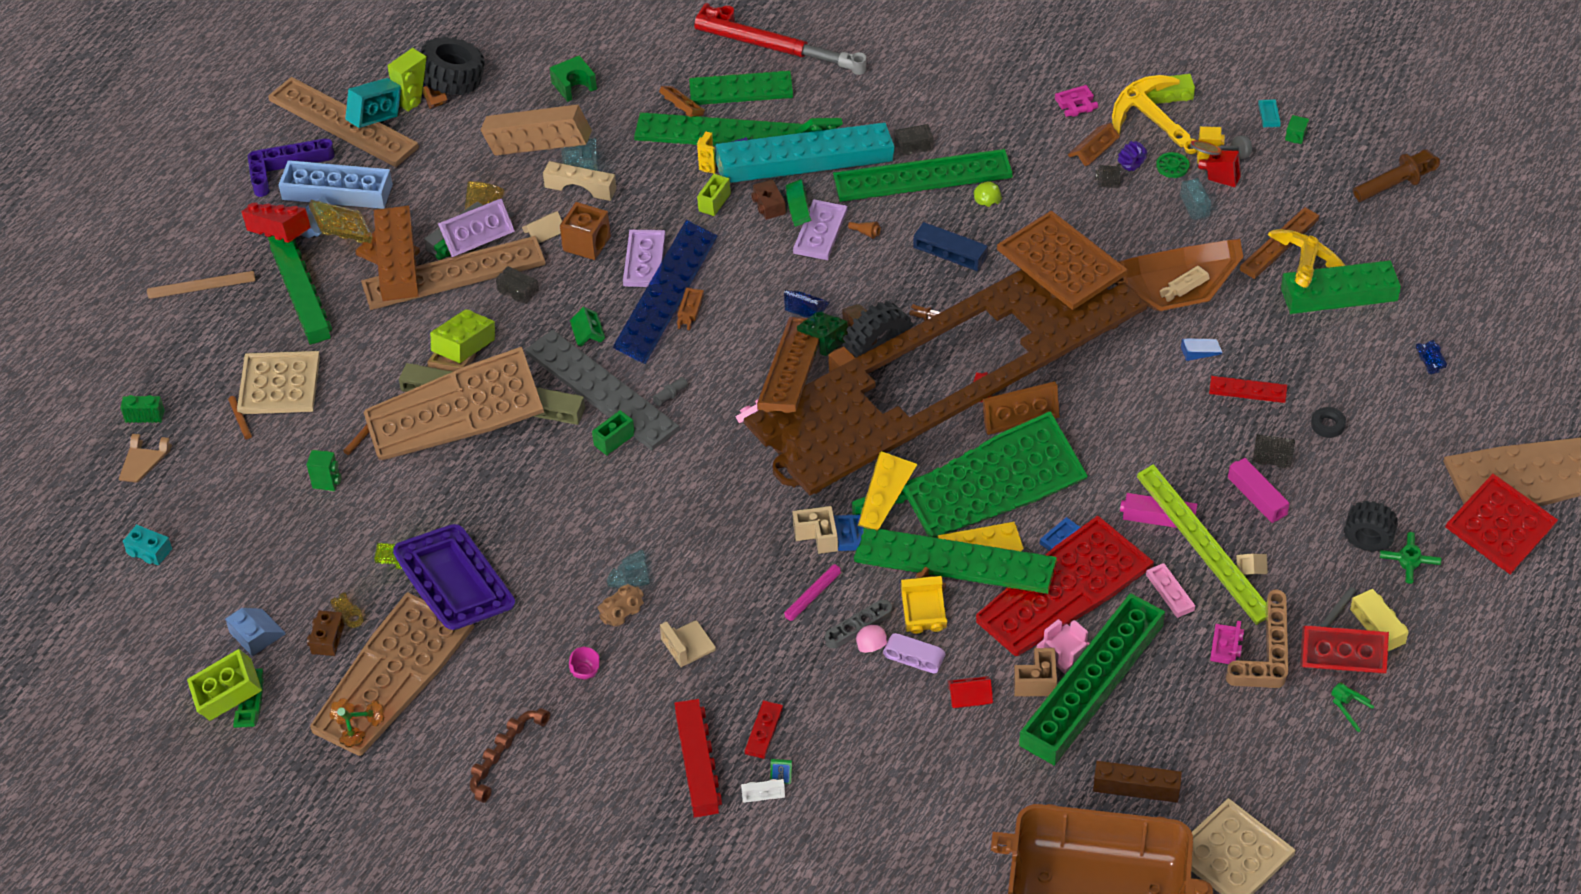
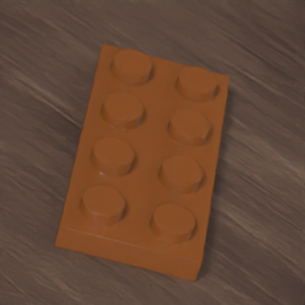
M1055 381L982 399L987 435L1009 430L1050 411L1054 418L1060 417L1058 387Z

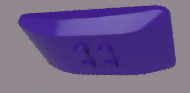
M452 524L399 542L393 548L394 556L413 586L436 617L448 629H460L511 610L515 605V599L460 525Z

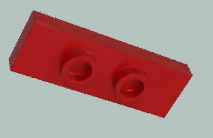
M763 700L744 750L745 755L765 759L782 714L783 705Z

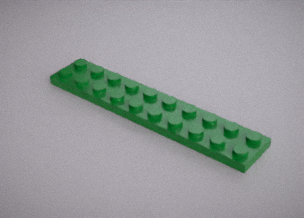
M640 112L634 138L636 141L697 145L699 138H702L705 132L712 133L713 146H716V144L741 140V138L744 139L745 137L748 140L796 134L795 130L803 124Z
M1005 149L833 173L839 202L1012 178V170Z
M867 528L863 529L864 534L861 535V542L854 555V562L917 573L927 567L929 568V575L1047 594L1057 564V557L883 529L876 531Z

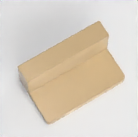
M558 211L523 226L522 229L524 233L529 232L530 237L536 236L539 244L561 233L560 224L562 220Z

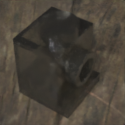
M1117 164V166L1100 165L1099 170L1095 172V180H1098V187L1120 188L1121 164Z

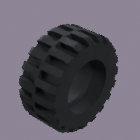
M443 36L442 38L436 37L433 40L431 39L422 46L420 53L426 56L423 81L426 86H430L433 90L440 91V93H449L450 95H464L478 88L481 83L485 60L477 47L475 48L472 43H467L466 40H459L455 37L448 38Z

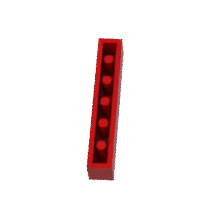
M699 699L675 702V715L693 816L695 818L719 814L718 806L722 805L721 794L716 793L715 789L719 787L717 775L712 773V770H716L714 757H709V753H712L711 741L706 740V736H709L708 724H703V719H706L704 706L700 707Z

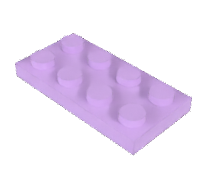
M502 199L438 223L451 257L515 232Z
M813 200L810 206L812 221L803 224L793 247V254L828 260L847 214V206Z
M629 230L623 286L660 287L665 230Z

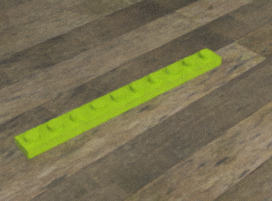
M1153 464L1137 474L1139 481L1255 625L1266 620V602Z

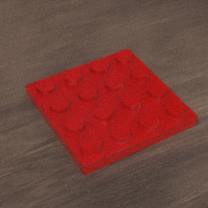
M1492 473L1447 522L1445 528L1511 575L1557 524L1558 519Z

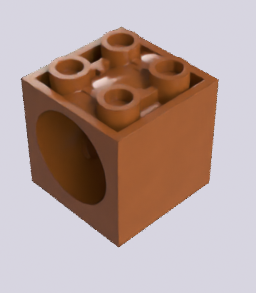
M575 202L560 224L563 251L596 260L611 237L608 211Z

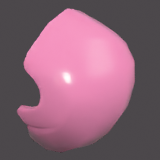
M867 625L856 636L858 649L860 652L865 653L881 649L887 644V636L885 630L880 626Z

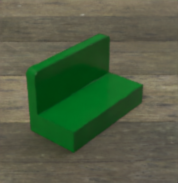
M583 306L570 320L578 346L581 347L589 338L598 342H602L605 339L597 312Z

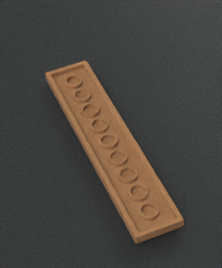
M293 77L289 78L268 95L269 101L394 167L400 165L419 148L418 142L379 122L361 128L356 127L345 120L347 107L345 104Z
M536 236L416 266L419 297L545 265V259ZM379 276L361 280L370 310L419 298L382 301Z

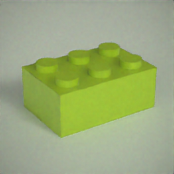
M465 309L430 332L431 351L461 363L495 340V321Z
M240 649L187 679L197 712L209 721L262 691L252 659Z

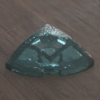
M637 551L624 558L617 568L618 571L613 568L607 578L608 587L620 588L627 584L634 587L650 584L644 551Z

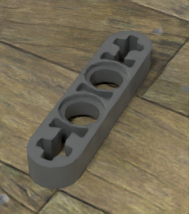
M879 600L832 627L825 633L826 646L832 649L838 648L856 638L858 632L863 627L878 625L892 615L891 603L887 600ZM863 617H870L872 621L866 623L861 619ZM848 626H853L856 630L853 632H847L845 628Z

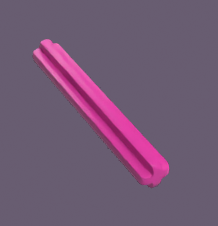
M833 564L784 612L785 618L793 621L841 574V568Z

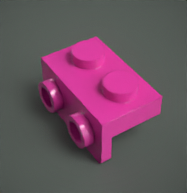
M1237 621L1236 627L1215 625L1210 661L1230 664V662L1236 660V657L1240 658L1242 645H1238V641L1243 640L1244 629H1240L1241 621Z

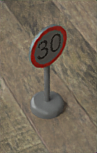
M1244 135L1236 136L1230 146H1215L1199 140H1193L1190 143L1194 149L1211 155H1220L1221 150L1239 151L1240 160L1247 159L1252 152V143Z

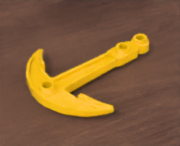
M1156 75L1144 77L1128 85L1120 93L1113 108L1112 123L1117 133L1120 135L1121 127L1127 117L1126 112L1132 106H1135L1168 134V137L1179 147H1184L1187 154L1196 153V149H1188L1191 147V141L1195 139H1191L1190 135L1180 125L1175 124L1146 96L1153 89L1160 91L1166 87L1178 85L1180 80L1170 76Z
M1276 229L1268 233V236L1284 245H1288L1291 242L1301 247L1300 263L1297 268L1295 282L1302 287L1307 288L1312 281L1313 264L1316 255L1327 261L1326 267L1345 266L1333 251L1320 243L1314 236H1307L1284 229Z

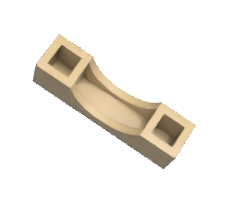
M551 161L548 162L543 172L545 188L562 191L566 185L575 184L586 188L594 198L611 201L616 191L615 174Z

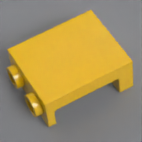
M942 577L901 580L906 632L911 631L913 634L922 633L923 630L939 632L943 628H947L942 593Z

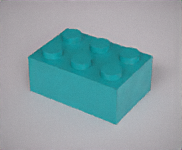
M384 78L349 88L345 120L361 128L398 117L401 86L389 78Z

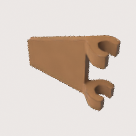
M132 434L130 449L119 476V481L138 483L170 452L172 444L169 443L170 439L161 437L159 450L141 449L143 440H140L141 436L139 434Z

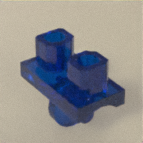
M1434 340L1425 344H1416L1415 348L1429 374L1439 373L1440 369L1447 367V363L1440 352L1441 347Z

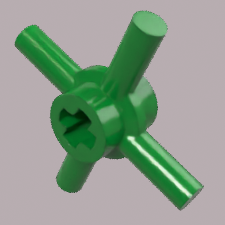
M1413 532L1407 533V545L1400 552L1380 550L1379 558L1398 560L1401 567L1406 569L1405 582L1407 584L1414 582V569L1420 566L1421 563L1441 565V557L1421 554V550L1415 546V533Z

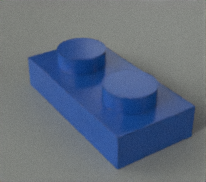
M1066 517L1040 539V545L1050 551L1081 527Z

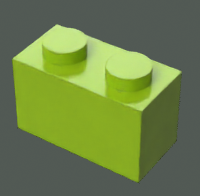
M717 174L712 175L697 196L699 212L711 216L716 215L731 194L729 178Z

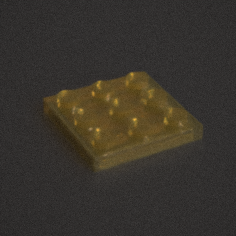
M315 200L310 201L309 208L323 234L337 235L342 239L350 238L359 243H371L373 236L360 211Z

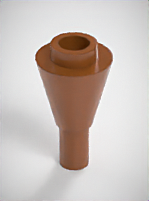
M849 222L848 229L857 230L872 239L879 236L881 232L878 222Z

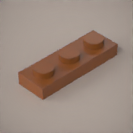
M661 86L659 92L665 96L664 98L673 102L675 107L685 111L687 116H703L705 110L675 87Z

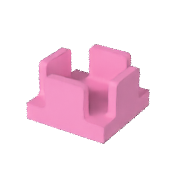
M1058 619L1045 629L1044 639L1037 644L1036 648H1055L1056 667L1066 674L1090 644L1087 641L1088 631L1075 620L1071 622L1070 626L1068 624L1062 626V622Z

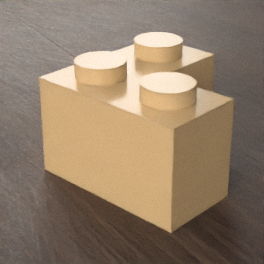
M832 506L792 511L796 541L816 539L818 554L838 551V537Z

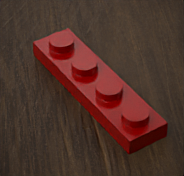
M1211 376L1209 394L1285 403L1287 385Z

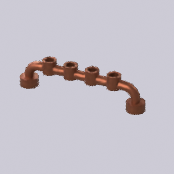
M539 708L537 711L530 710L524 712L518 719L510 718L506 726L508 732L506 734L499 733L495 738L497 746L494 750L487 748L484 751V763L482 765L476 763L471 769L473 777L470 780V789L475 794V800L486 803L490 798L491 788L484 784L478 787V783L481 779L483 780L487 777L490 767L499 761L503 750L511 746L514 736L521 733L524 723L534 718L535 724L545 726L550 718L549 711Z

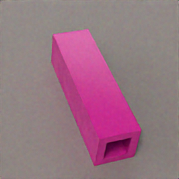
M1246 458L1231 464L1228 474L1230 481L1271 523L1288 515L1290 503Z
M1127 493L1126 500L1121 501L1120 512H1123V520L1177 528L1151 496ZM1185 502L1196 516L1197 504Z

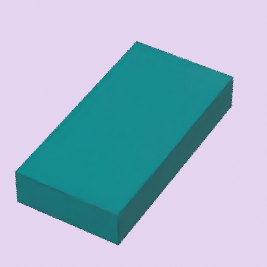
M1276 99L1259 100L1258 106L1263 127H1280L1281 121Z

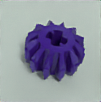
M1130 141L1129 144H1125V147L1121 149L1122 151L1118 154L1119 158L1117 161L1125 170L1135 171L1136 168H1140V165L1144 163L1143 161L1147 158L1146 154L1148 151L1140 142Z

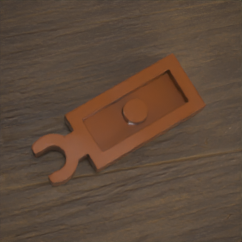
M686 288L677 313L678 329L683 324H687V330L691 329V321H696L704 297V290Z

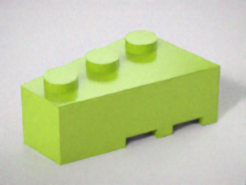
M411 48L387 65L390 80L401 86L399 106L408 112L421 103L426 56L414 48Z

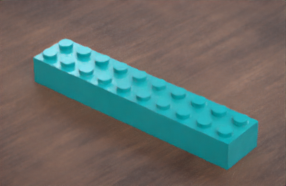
M877 123L716 144L715 160L720 176L729 178L730 183L890 162L893 161L894 144L886 123Z

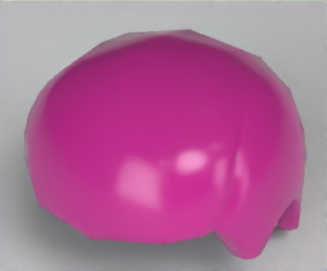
M584 646L576 648L571 653L569 669L573 676L586 680L593 678L598 673L600 667L599 654L594 649Z

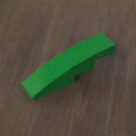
M800 179L786 184L787 199L794 226L812 221L803 180Z

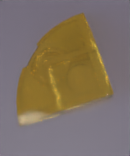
M468 181L465 210L477 201L482 205H486L502 199L504 189L488 183Z

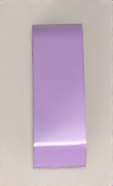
M896 633L890 636L883 651V654L888 659L930 673L938 672L946 655L944 650L937 646Z

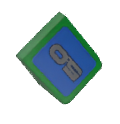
M771 759L770 780L783 779L784 784H791L793 773L792 760Z

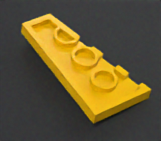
M882 451L879 453L858 526L878 531L916 468V463Z
M1015 522L938 535L940 539L1025 552Z

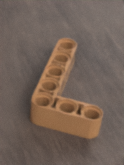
M1281 590L1270 591L1265 607L1267 662L1238 660L1230 662L1226 673V681L1230 685L1280 688L1286 683L1288 675L1286 595ZM1272 619H1278L1280 622H1275ZM1273 637H1278L1281 640H1275ZM1274 655H1278L1281 658L1277 659L1274 657ZM1232 672H1238L1240 675H1234ZM1253 673H1259L1261 676H1255ZM1274 674H1280L1282 677H1276Z

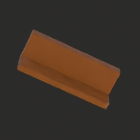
M1111 122L1099 126L1068 153V156L1078 155L1083 165L1087 166L1120 136Z

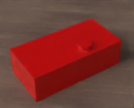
M1303 626L1300 667L1385 674L1387 673L1389 632Z

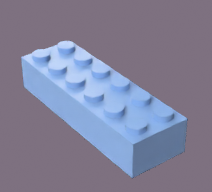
M288 161L279 182V189L282 200L312 203L324 197L329 204L384 209L393 183L390 169Z

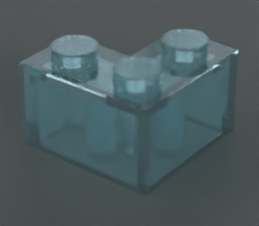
M589 138L587 145L561 147L563 164L598 171L596 138Z

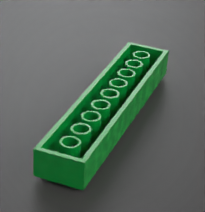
M1130 593L1020 731L1019 746L1055 766L1164 625L1165 611Z

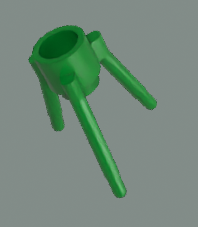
M1340 682L1332 690L1333 703L1340 708L1355 730L1360 732L1361 729L1342 703L1348 704L1354 698L1371 709H1374V705L1370 703L1371 700Z

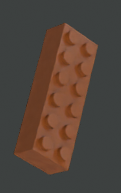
M400 206L374 210L379 287L382 301L419 297L410 207Z

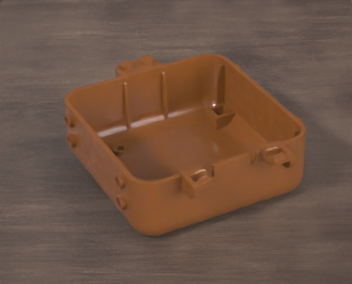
M1033 804L1019 812L1016 820L1015 834L992 833L991 851L999 854L1013 853L1008 894H1213V888L1209 882L1191 879L1193 834L1186 824L1178 820L1165 817H1149L1061 807L1053 804Z

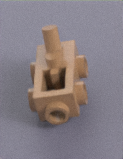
M627 584L620 587L611 597L604 599L603 603L597 607L602 622L613 627L620 626L625 622V617L629 614L638 613L641 609L640 606L644 604L642 600L644 594L641 589Z

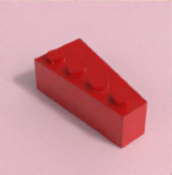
M251 203L241 211L247 231L257 234L265 233V236H275L277 240L283 238L284 242L287 243L311 228L306 208Z

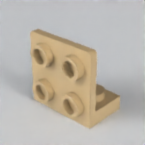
M693 621L677 630L674 627L671 628L668 622L660 624L661 640L680 667L716 650L698 621Z

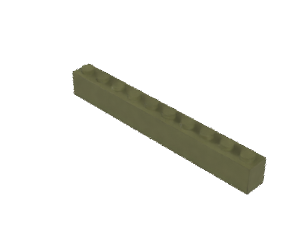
M406 363L399 377L401 391H410L453 371ZM536 388L544 413L534 417L579 424L585 410L584 396Z

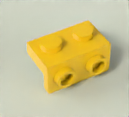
M705 132L697 143L699 170L715 174L716 160L712 133Z

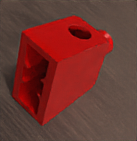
M1221 151L1220 155L1210 154L1208 160H1199L1198 168L1207 170L1208 180L1236 188L1241 178L1239 151Z

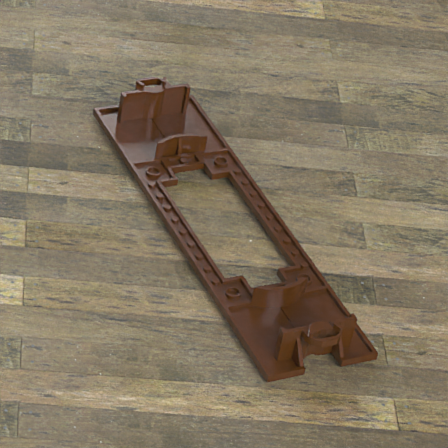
M1021 269L808 383L804 387L796 412L784 413L783 411L766 412L758 410L745 417L744 424L765 447L771 446L779 454L773 461L772 468L773 475L781 484L792 486L793 488L800 485L811 496L876 460L881 451L888 453L1108 330L1117 328L1119 324L1146 310L1147 303L1123 282L1110 290L1104 289L1072 310ZM984 311H987L996 321L1013 314L1032 332L1020 339V344L1028 351L1026 354L911 417L899 406L882 414L864 395V393L876 387V382L868 375L869 373ZM785 467L793 478H785L777 468Z

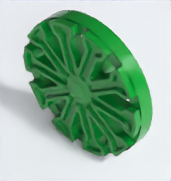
M1175 152L1162 154L1156 163L1157 171L1168 178L1184 176L1190 166L1189 160L1184 155Z

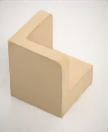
M1267 554L1236 555L1237 568L1243 575L1268 573Z

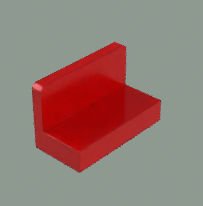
M989 676L947 680L953 708L993 703L991 679Z

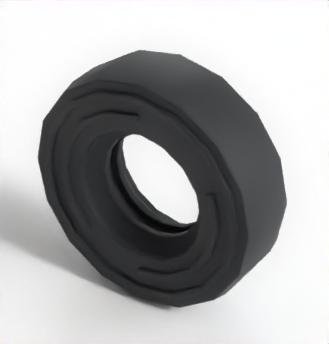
M1322 407L1312 415L1311 427L1316 434L1322 437H1337L1345 430L1346 418L1336 408ZM1324 418H1330L1336 424L1330 427L1323 425L1321 421Z

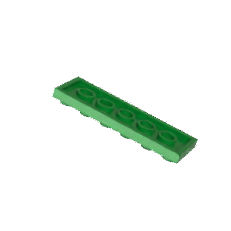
M790 71L689 78L691 100L697 105L793 98Z

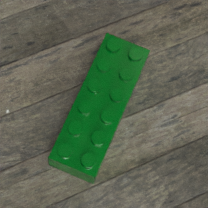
M1391 260L1314 269L1312 281L1307 288L1295 282L1296 272L1283 273L1281 290L1290 314L1398 301L1401 288Z

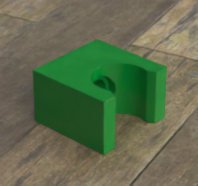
M580 55L549 67L551 83L567 102L572 100L571 87L574 85H584L591 92L597 90L595 73Z

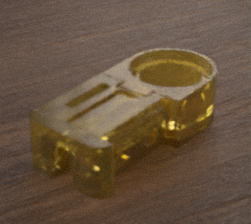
M345 592L339 594V598L334 597L330 600L334 611L342 612L344 622L348 627L357 628L362 625L363 615L361 610L349 602ZM353 615L359 616L356 621L348 620Z

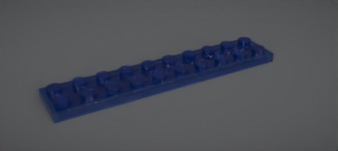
M687 219L685 220L615 341L614 349L643 364L647 363L680 305L686 288L690 287L718 235Z

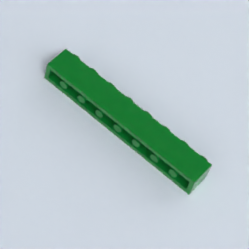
M275 236L268 237L270 249L309 345L331 339L329 333L332 331L329 320H325L327 319L324 308H320L322 307L319 296H315L317 294L314 284H310L312 283L309 272H305L307 271L304 260H300L302 255L299 248L296 249V240L293 239L287 243L284 242L283 238L277 240Z

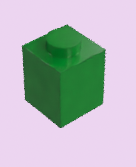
M1292 115L1286 130L1285 141L1302 144L1308 130L1309 119Z

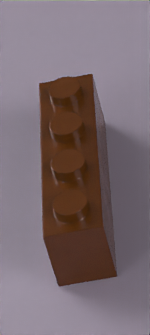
M1096 761L1093 792L1178 803L1182 771Z

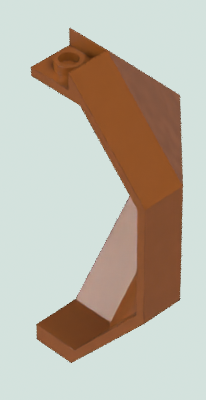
M1230 239L1181 247L1117 261L1128 269L1126 276L1114 284L1118 286L1124 282L1147 303V306L1155 311L1208 302L1243 258L1241 240ZM1196 266L1201 267L1209 274V280L1181 297L1176 295L1173 300L1167 302L1166 298H1162L1160 295L1161 289L1169 287L1168 283Z

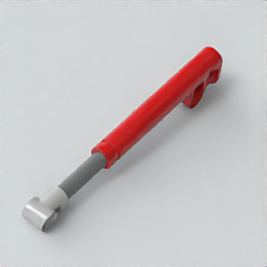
M705 3L695 19L694 27L696 30L802 58L806 55L836 63L839 67L850 69L857 75L864 74L867 70L866 55L863 53H838L808 45V42L735 23L734 8L731 6L715 8L711 7L709 3Z

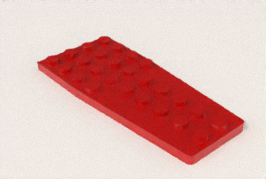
M1097 515L1045 554L1057 557V564L1048 594L1007 587L976 614V623L1011 654L1019 656L1039 644L1044 639L1045 629L1058 619L1062 622V626L1071 624L1073 620L1076 621L1111 599L1146 573L1148 569L1154 566V561Z

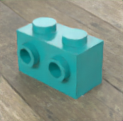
M137 524L123 540L126 553L129 556L139 557L148 564L153 563L159 566L172 550L169 537Z

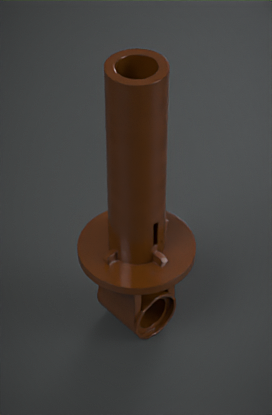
M1427 149L1413 156L1404 153L1399 158L1400 166L1354 187L1353 195L1359 202H1362L1405 180L1410 181L1412 185H1417L1420 183L1421 176L1435 171L1439 167L1440 159Z

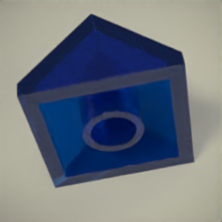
M798 290L784 291L785 311L806 318L811 317L816 312H824L830 301Z

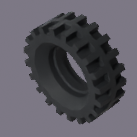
M886 301L883 304L878 302L876 307L873 305L869 306L868 311L865 312L863 310L860 313L861 316L853 320V326L847 328L848 335L843 337L845 343L842 344V347L844 346L857 358L911 329L914 325L911 319L895 303ZM886 331L884 336L876 344L872 345L876 338Z

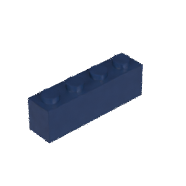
M925 222L921 224L913 236V248L978 271L987 259L988 245Z

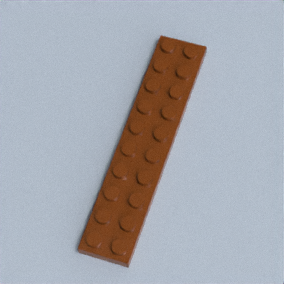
M789 317L759 396L757 410L766 412L783 411L784 413L796 412L819 346V338L797 331V326L808 318Z

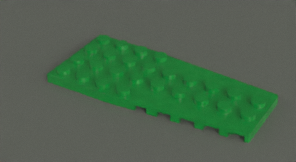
M1050 411L1004 431L980 444L979 447L965 452L961 457L954 458L941 468L934 469L932 473L918 478L908 486L905 485L903 492L928 537L935 538L938 535H943L1037 502L1087 479L1088 476Z

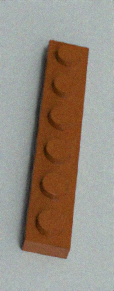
M1304 207L1281 229L1304 234L1319 221V215ZM1270 238L1240 265V271L1255 279L1293 243L1289 242L1288 245H1284Z

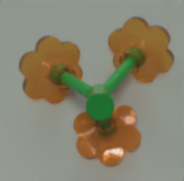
M341 698L338 702H333L330 705V718L336 720L340 725L346 722L347 729L342 732L339 742L340 744H345L347 748L362 744L366 736L364 731L351 726L350 721L354 717L365 716L367 721L371 722L374 727L379 726L380 722H383L385 718L383 714L384 706L379 704L378 700H373L371 704H368L367 710L364 712H354L355 706L352 703H348L345 698Z

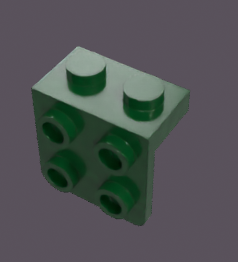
M816 312L799 324L797 331L819 338L820 355L827 356L845 343L843 337L848 335V324L846 320L839 317H834L824 312Z

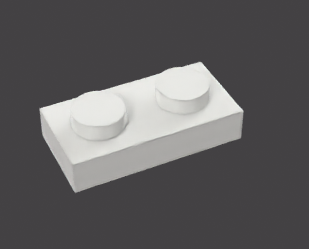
M783 779L741 784L743 803L785 797Z

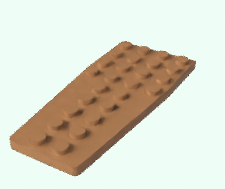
M519 347L465 366L372 406L364 411V416L379 460H385L486 433L544 413V409L523 349Z
M1581 438L1502 446L1446 456L1443 460L1463 504L1469 500L1492 473L1538 506L1581 496Z
M407 592L372 634L310 725L312 733L358 756L363 755L440 672L473 630L474 624L456 630L448 629L441 623L423 599ZM342 707L349 712L372 711L374 714L372 716L352 717L350 722L353 735L350 736L346 721L337 714V710Z

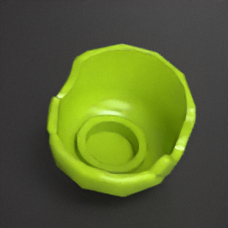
M993 182L979 184L973 193L975 202L990 207L993 203L999 204L1002 199L999 187Z

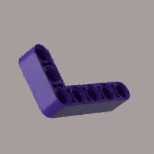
M325 138L250 152L248 154V164L254 194L258 197L266 196L270 191L267 172L285 169L288 161L319 163L332 160L335 157L332 141Z

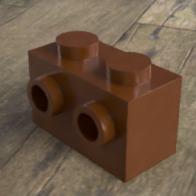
M318 610L317 617L312 621V633L307 637V646L310 647L311 654L336 655L345 625L342 612Z

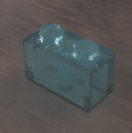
M1199 178L1182 181L1180 197L1191 219L1197 220L1209 217L1211 201Z

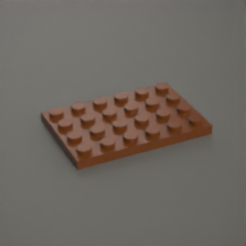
M1049 211L997 244V250L1072 310L1126 276L1128 269L1053 211Z

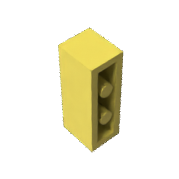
M1374 589L1352 598L1350 610L1366 630L1389 632L1388 651L1406 644L1408 636L1407 627L1398 620L1394 611L1389 609L1384 603L1383 598Z

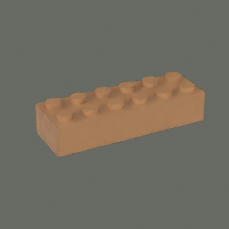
M578 104L486 116L481 132L493 154L504 155L587 145L592 129Z

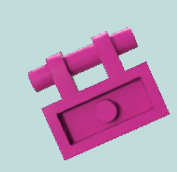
M1087 85L1055 94V100L1062 110L1069 108L1064 111L1066 117H1075L1079 113H1089L1093 109L1098 108L1097 102H1090L1093 101L1094 95Z

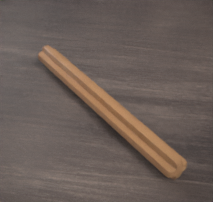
M254 271L152 287L147 289V295L149 299L254 282L256 278Z

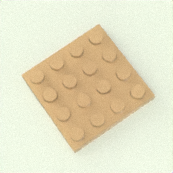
M319 351L245 354L237 412L242 414L313 412L320 361Z
M1228 798L1192 831L1193 853L1191 871L1202 880L1209 882L1220 894H1254L1295 855L1296 850Z

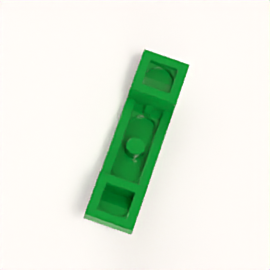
M263 668L255 669L262 691L239 704L238 711H235L234 728L255 727L258 722L262 704Z

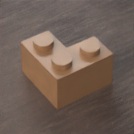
M1034 648L1033 665H1014V696H1049L1057 686L1055 648Z

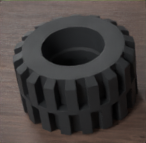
M1375 501L1358 502L1349 510L1344 527V536L1350 544H1354V547L1361 548L1364 551L1380 552L1383 549L1387 550L1393 544L1398 526V517H1396L1395 512L1391 511V508L1385 507L1382 503L1378 504Z

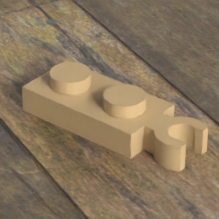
M1196 266L1168 283L1169 287L1161 289L1160 295L1162 298L1165 297L1167 302L1173 300L1176 295L1181 297L1209 280V274L1201 267Z

